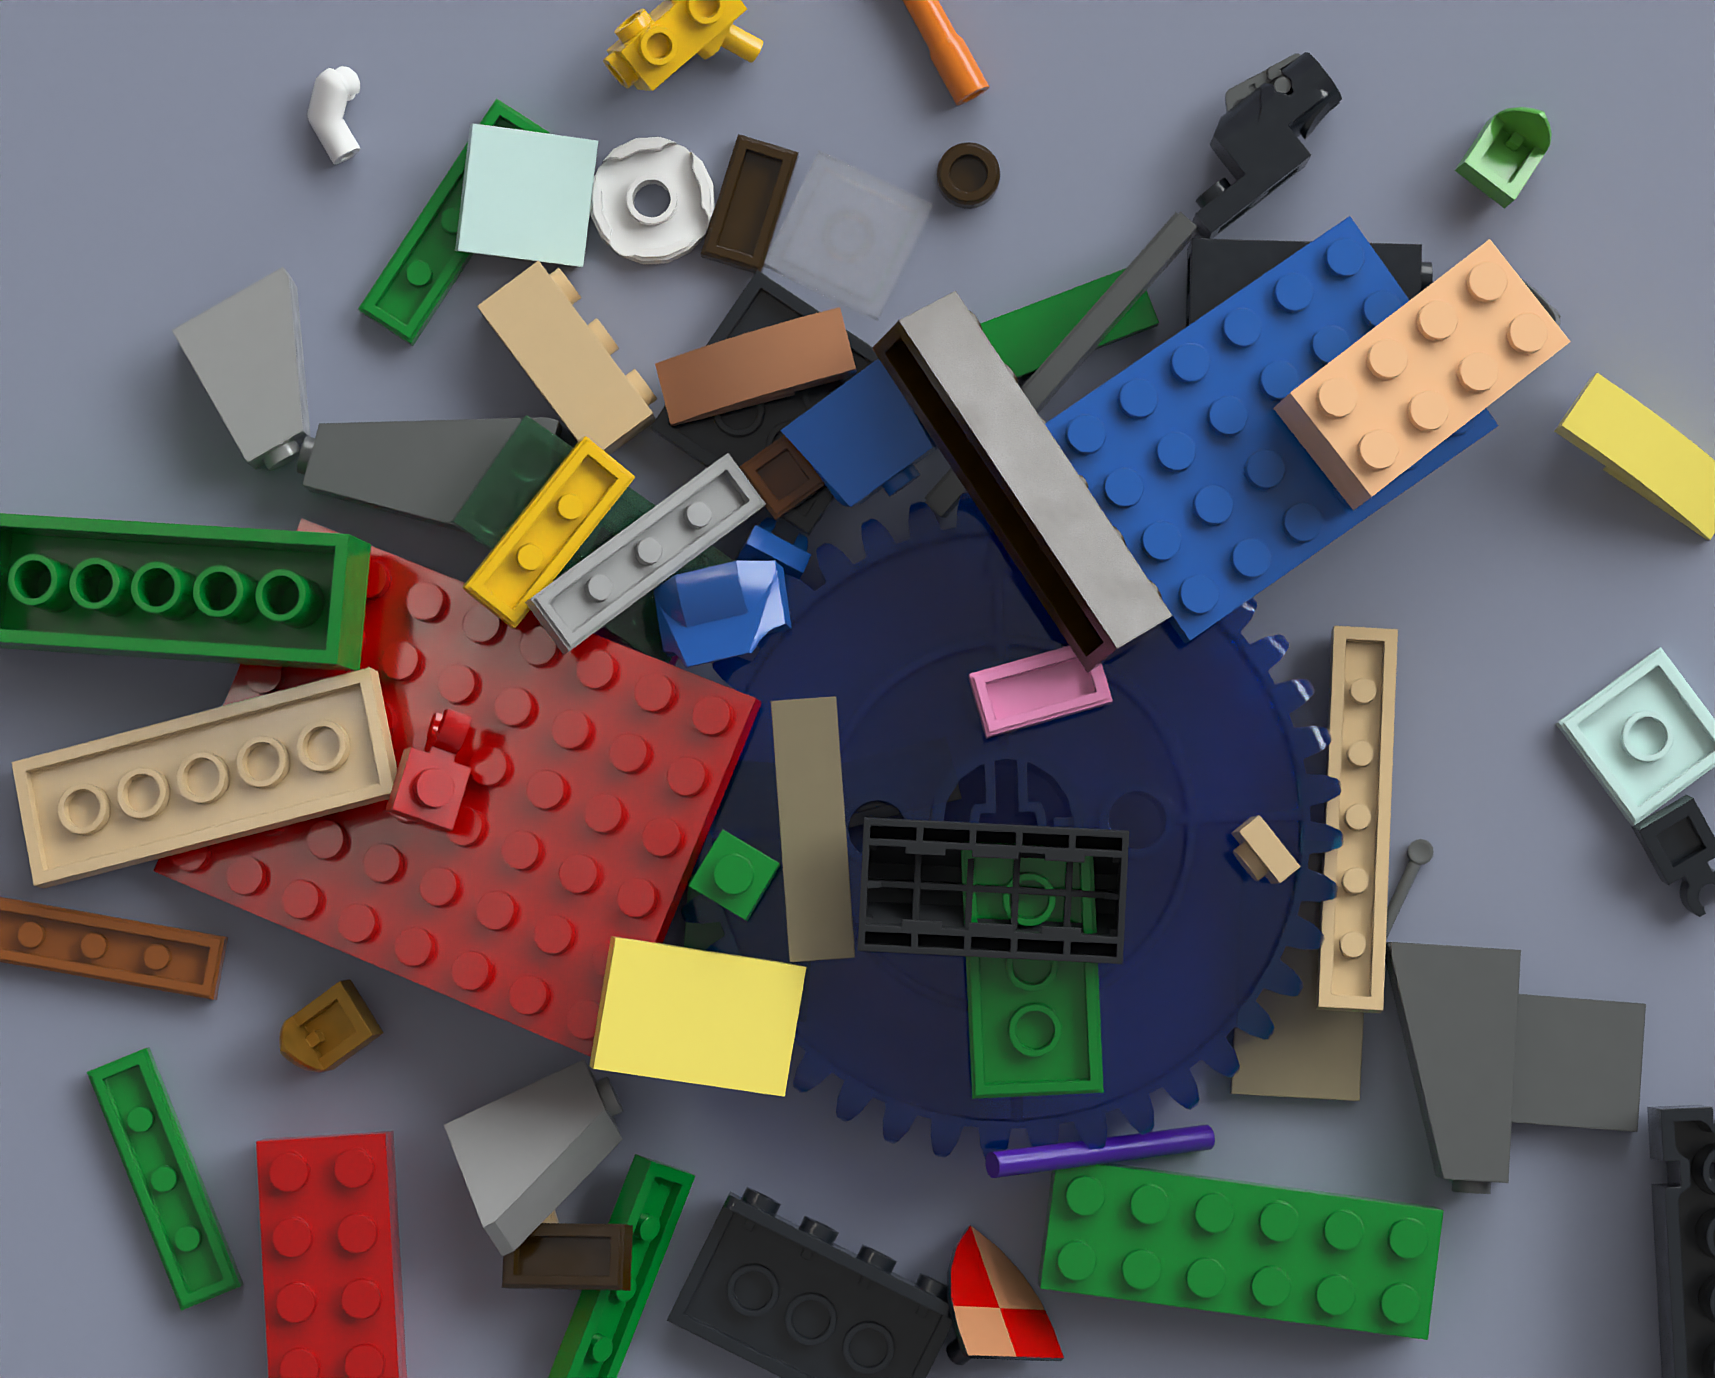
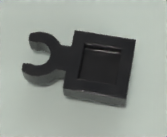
M1685 795L1632 826V829L1661 881L1670 885L1681 878L1680 899L1687 910L1701 917L1706 912L1699 901V892L1707 884L1712 883L1715 885V870L1710 868L1708 864L1710 860L1715 858V836L1694 798Z

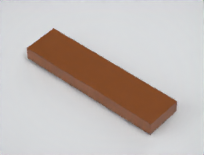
M0 897V962L217 1000L228 937Z

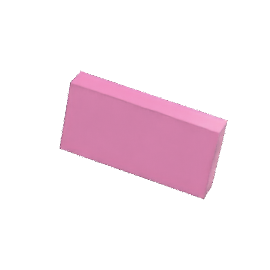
M1070 646L974 672L968 676L986 739L1105 706L1113 702L1102 664L1087 673Z

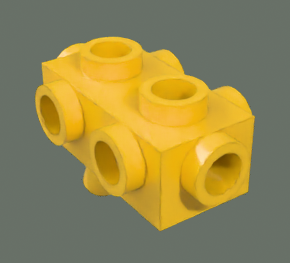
M664 0L649 14L642 8L629 16L616 28L614 33L619 40L606 50L609 55L603 59V62L615 79L628 89L634 85L637 90L653 91L696 53L706 60L719 51L720 47H723L752 63L761 51L763 40L733 24L734 20L747 10V7L741 0Z

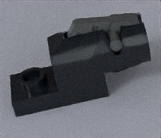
M1304 52L1302 55L1299 53L1293 54L1261 73L1230 88L1226 92V113L1219 120L1210 146L1237 181L1231 185L1224 177L1196 199L1195 202L1201 209L1195 213L1192 222L1198 227V233L1203 239H1213L1302 170L1308 163L1311 154L1297 137L1301 135L1305 140L1328 112L1340 104L1339 101L1342 100V96L1335 83L1310 53Z

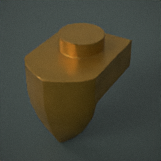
M351 979L343 980L333 985L283 1022L279 1032L280 1054L295 1066L306 1071L324 1072L334 1070L384 1032Z

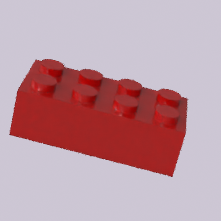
M394 1131L266 1138L256 1141L268 1378H407Z

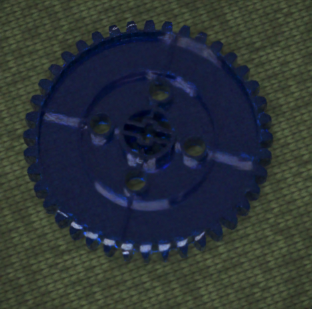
M968 492L962 493L960 496L955 517V527L949 529H941L935 514L925 502L912 503L909 508L908 519L909 539L897 544L888 530L878 520L870 518L862 522L861 525L862 549L865 556L861 561L853 564L841 550L830 543H824L817 548V562L825 584L816 591L811 589L802 580L788 574L784 575L792 629L765 635L756 646L759 653L752 662L738 656L712 662L715 673L727 687L760 700L762 704L691 876H695L722 829L777 861L781 866L748 921L703 894L693 898L683 906L681 910L683 920L689 923L705 925L721 923L725 936L711 944L706 951L791 963L806 967L794 1042L805 1050L806 1053L797 1067L793 1087L800 1093L807 1092L819 1085L831 1073L844 1080L836 1107L837 1118L844 1122L850 1121L857 1116L874 1097L886 1103L883 1114V1137L885 1141L892 1144L899 1142L909 1131L916 1116H923L930 1119L932 1150L935 1156L943 1158L950 1155L958 1143L963 1126L977 1127L978 1142L985 1159L989 1152L1007 1150L1011 1129L1024 1128L1030 1147L1058 1144L1059 1125L1070 1122L1077 1136L1086 1144L1089 1150L1104 1149L1107 1138L1105 1113L1115 1109L1119 1111L1123 1119L1135 1131L1145 1135L1153 1131L1155 1126L1150 1093L1160 1088L1168 1098L1179 1106L1191 1110L1199 1104L1200 1100L1197 1084L1190 1071V1068L1198 1061L1208 1069L1226 1077L1232 1078L1240 1071V1064L1236 1053L1225 1037L1234 1028L1243 1034L1255 1038L1269 1039L1275 1032V1026L1268 1013L1256 1002L1262 990L1276 995L1295 997L1299 996L1303 989V982L1299 976L1280 960L1284 949L1317 950L1322 948L1324 943V934L1314 924L1298 916V911L1301 903H1314L1332 900L1337 897L1338 886L1336 882L1321 873L1308 869L1309 855L1321 854L1340 848L1344 842V835L1340 830L1330 825L1312 822L1310 819V807L1320 805L1339 796L1342 788L1341 782L1337 778L1323 774H1306L1303 759L1320 752L1332 741L1330 730L1325 727L1306 726L1294 728L1289 713L1302 706L1313 695L1314 688L1312 683L1307 679H1292L1278 684L1274 683L1268 671L1282 659L1289 648V642L1284 635L1277 634L1264 637L1251 644L1248 643L1241 634V631L1252 619L1257 608V601L1251 598L1187 644L1182 641L1167 620L1142 641L1103 663L1102 666L1113 700L1111 704L986 739L979 712L975 705L968 678L969 674L1067 647L1069 644ZM836 696L856 958L790 962L771 701ZM998 765L1013 766L1015 817L1030 816L1032 826H1047V819L1041 802H1028L1027 769L1046 780L1062 801L1066 817H1053L1049 821V827L1110 830L1108 819L1111 807L1119 797L1130 794L1143 796L1155 805L1161 819L1160 833L1154 843L1142 849L1129 848L1123 964L1098 963L1104 1093L972 1099L966 956L858 951L862 853L857 851L851 843L849 836L850 821L857 811L866 805L879 803L896 809L902 819L944 821L946 803L956 786L977 770L982 769L983 804H974L967 821L968 823H979L980 818H993L996 814L995 766ZM1260 815L1301 866L1281 883L1271 884L1265 876L1259 881L1254 880L1233 853V850L1240 844L1231 833L1250 817Z

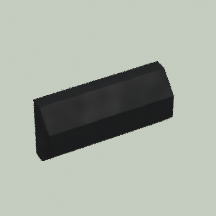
M864 817L858 951L1123 964L1129 831ZM961 850H972V857L1014 859L1013 887L973 885L975 858L968 859L967 885L962 884ZM1085 856H1093L1095 891L1072 889L1073 862L1085 863ZM1021 857L1066 862L1065 889L1019 887ZM963 891H966L965 925L963 910ZM973 892L1012 894L1011 920L977 918L978 923H971ZM1019 894L1064 896L1063 922L1044 921L1034 926L1018 924ZM1072 897L1095 898L1097 933H1083V923L1070 922Z

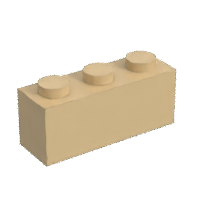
M538 260L477 307L576 441L579 442L582 437L586 436L608 455H611L655 421V416L648 406L656 401L657 398L636 369L624 375L610 355L616 352L619 347L601 322L596 318L587 325L573 307V304L580 300L581 296L561 269L557 268L548 274Z

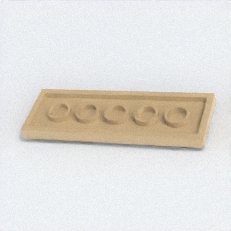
M370 667L11 762L33 885L40 888L56 886L389 799L397 774V765L378 671Z

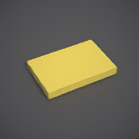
M611 936L589 1066L597 1070L785 1097L806 967L791 963Z

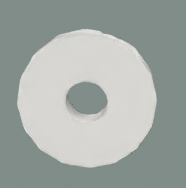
M663 137L636 138L614 148L603 160V164L598 168L596 175H594L590 215L601 239L619 256L643 265L670 263L689 254L707 235L715 209L714 186L703 161L693 152ZM648 184L662 186L670 195L669 207L663 214L657 217H646L640 214L634 207L636 193Z

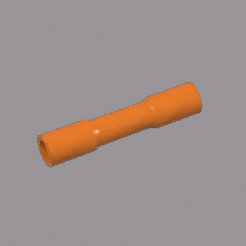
M902 0L927 44L930 58L955 104L958 106L967 103L987 91L990 86L965 41L954 30L939 0Z

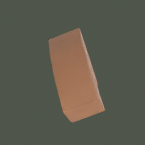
M840 307L761 328L655 363L671 427L793 396L795 391L856 375V366Z

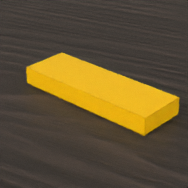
M582 437L462 588L512 629L516 628L530 610L525 602L553 582L634 480L635 476L588 437Z

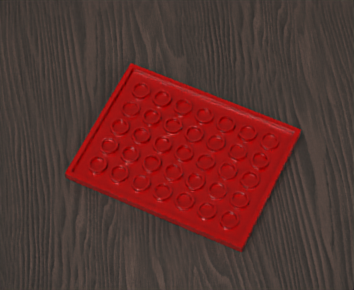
M301 518L296 530L338 533ZM371 546L360 670L370 667L378 671L397 770L404 749L412 747L424 751L433 713L443 714L445 709H451L472 717L466 738L454 758L455 763L470 767L471 771L453 830L444 832L386 812L389 800L387 799L160 858L157 861L154 872L591 1057L611 936L663 944L762 702L752 696L595 634L590 635L563 655L531 610H529L518 626L512 629L462 588L465 584L464 582ZM240 664L223 706L352 671Z

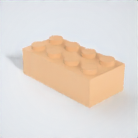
M1489 239L1290 392L1273 409L1354 511L1571 341Z

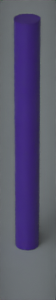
M1205 1124L995 1151L987 1154L985 1167L991 1178H1001L1205 1151L1213 1148L1215 1135L1211 1126Z

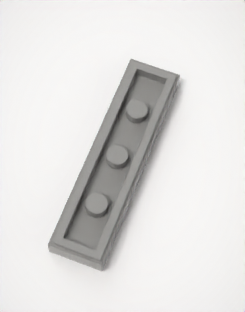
M727 453L525 603L564 655L765 506L766 503L730 454Z

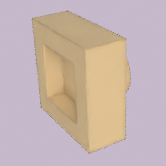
M1260 815L1250 817L1231 833L1240 844L1233 850L1235 857L1256 881L1265 876L1271 884L1281 883L1301 867Z

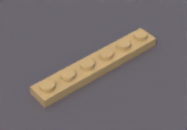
M1334 626L1331 632L1316 1010L1381 1013L1383 1011L1398 629Z

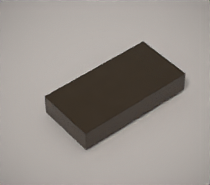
M738 134L703 244L702 258L751 273H756L757 270L763 273L799 158V152Z
M541 1223L515 1251L503 1256L502 1288L630 1291L633 1225Z

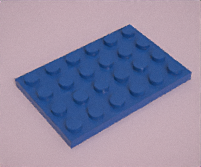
M1350 216L1045 423L1078 475H1082L1089 486L1088 490L1112 526H1115L1124 537L1127 548L1147 578L1159 589L1163 602L1173 615L1168 621L1185 644L1499 426L1487 408H1485L1353 511L1273 409L1290 392L1410 301Z

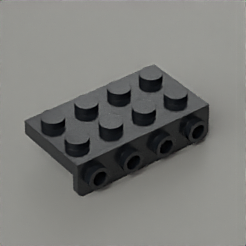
M746 1187L742 1197L730 1191L667 1321L781 1378L927 1377L953 1324L947 1301V1285L920 1273L916 1283L892 1272L897 1263L896 1260L862 1244L858 1254L834 1243L839 1234L836 1230L807 1216H804L799 1226L777 1215L781 1203L754 1189Z

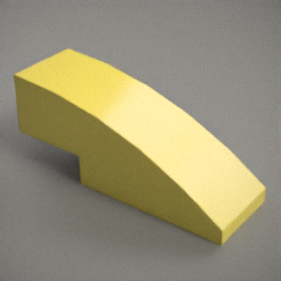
M1599 373L1592 376L1554 432L1605 465L1603 469L1605 472L1706 540H1711L1715 534V460L1664 419Z

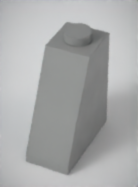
M282 267L172 330L247 463L255 469L266 465L269 471L276 470L299 457L301 450L299 445L303 443L306 436L311 437L298 290L292 277Z
M584 1059L444 1124L481 1224L502 1257L515 1251L623 1140L613 1117L623 1112L619 1098L609 1078L605 1077L597 1081Z

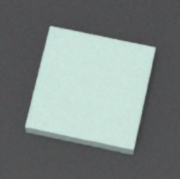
M470 124L455 251L583 267L598 141L482 124Z
M1661 647L1650 653L1555 723L1631 826L1642 821L1715 767V719Z

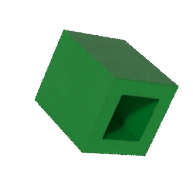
M722 829L690 882L689 887L748 921L781 864Z

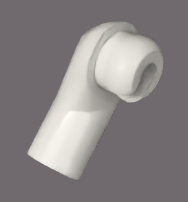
M344 66L338 67L335 70L328 68L319 74L314 82L307 112L309 123L334 165L350 159L361 150L343 119L347 101L354 99L355 95L360 92V81L352 69Z

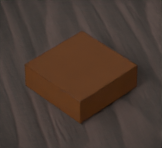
M785 435L739 467L766 503L765 507L775 521L826 486L810 462Z

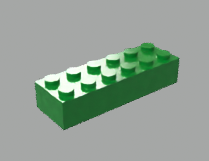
M0 513V648L357 671L360 670L371 544L350 534Z
M1112 1163L1054 1170L1051 1173L1037 1283L1040 1289L1428 1340L1444 1210L1429 1205Z

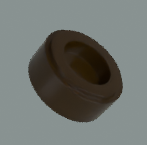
M972 142L957 144L948 149L939 161L937 168L938 188L942 196L956 207L964 209L980 207L995 195L999 186L1000 167L998 161L989 149L980 144Z

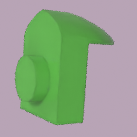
M1512 107L1499 111L1486 122L1454 171L1505 209L1517 198L1551 145L1552 131L1545 112L1528 107Z

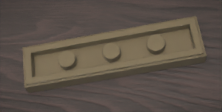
M832 696L771 701L790 962L856 958L837 698Z

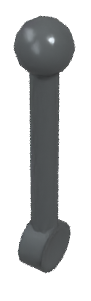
M1418 839L1408 846L1407 857L1409 862L1387 907L1386 939L1421 865L1428 863L1433 857V847L1427 840Z

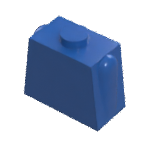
M879 358L781 430L810 462L834 498L845 507H854L861 504L881 489H884L889 497L896 494L921 475L914 465L938 449Z

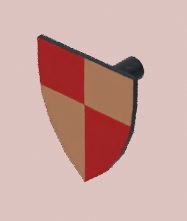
M973 1226L967 1227L953 1249L947 1272V1301L957 1336L946 1347L949 1359L957 1365H964L970 1359L1062 1361L1064 1356L1054 1328L1041 1300L1024 1275L999 1247Z

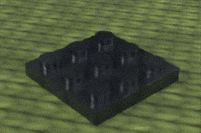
M757 270L707 345L761 328L819 313V311ZM846 330L856 366V374H858L877 360L878 357L873 351L872 346ZM852 377L795 391L793 396L672 427L665 405L650 428L653 432L707 468L727 453L730 454L738 467H740L784 435L781 432L783 428ZM825 486L782 518L809 536L835 498L827 486Z

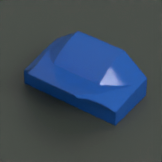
M732 561L674 575L653 589L663 651L669 657L677 655L685 668L753 653L757 644L765 635L792 629L784 570L776 561Z

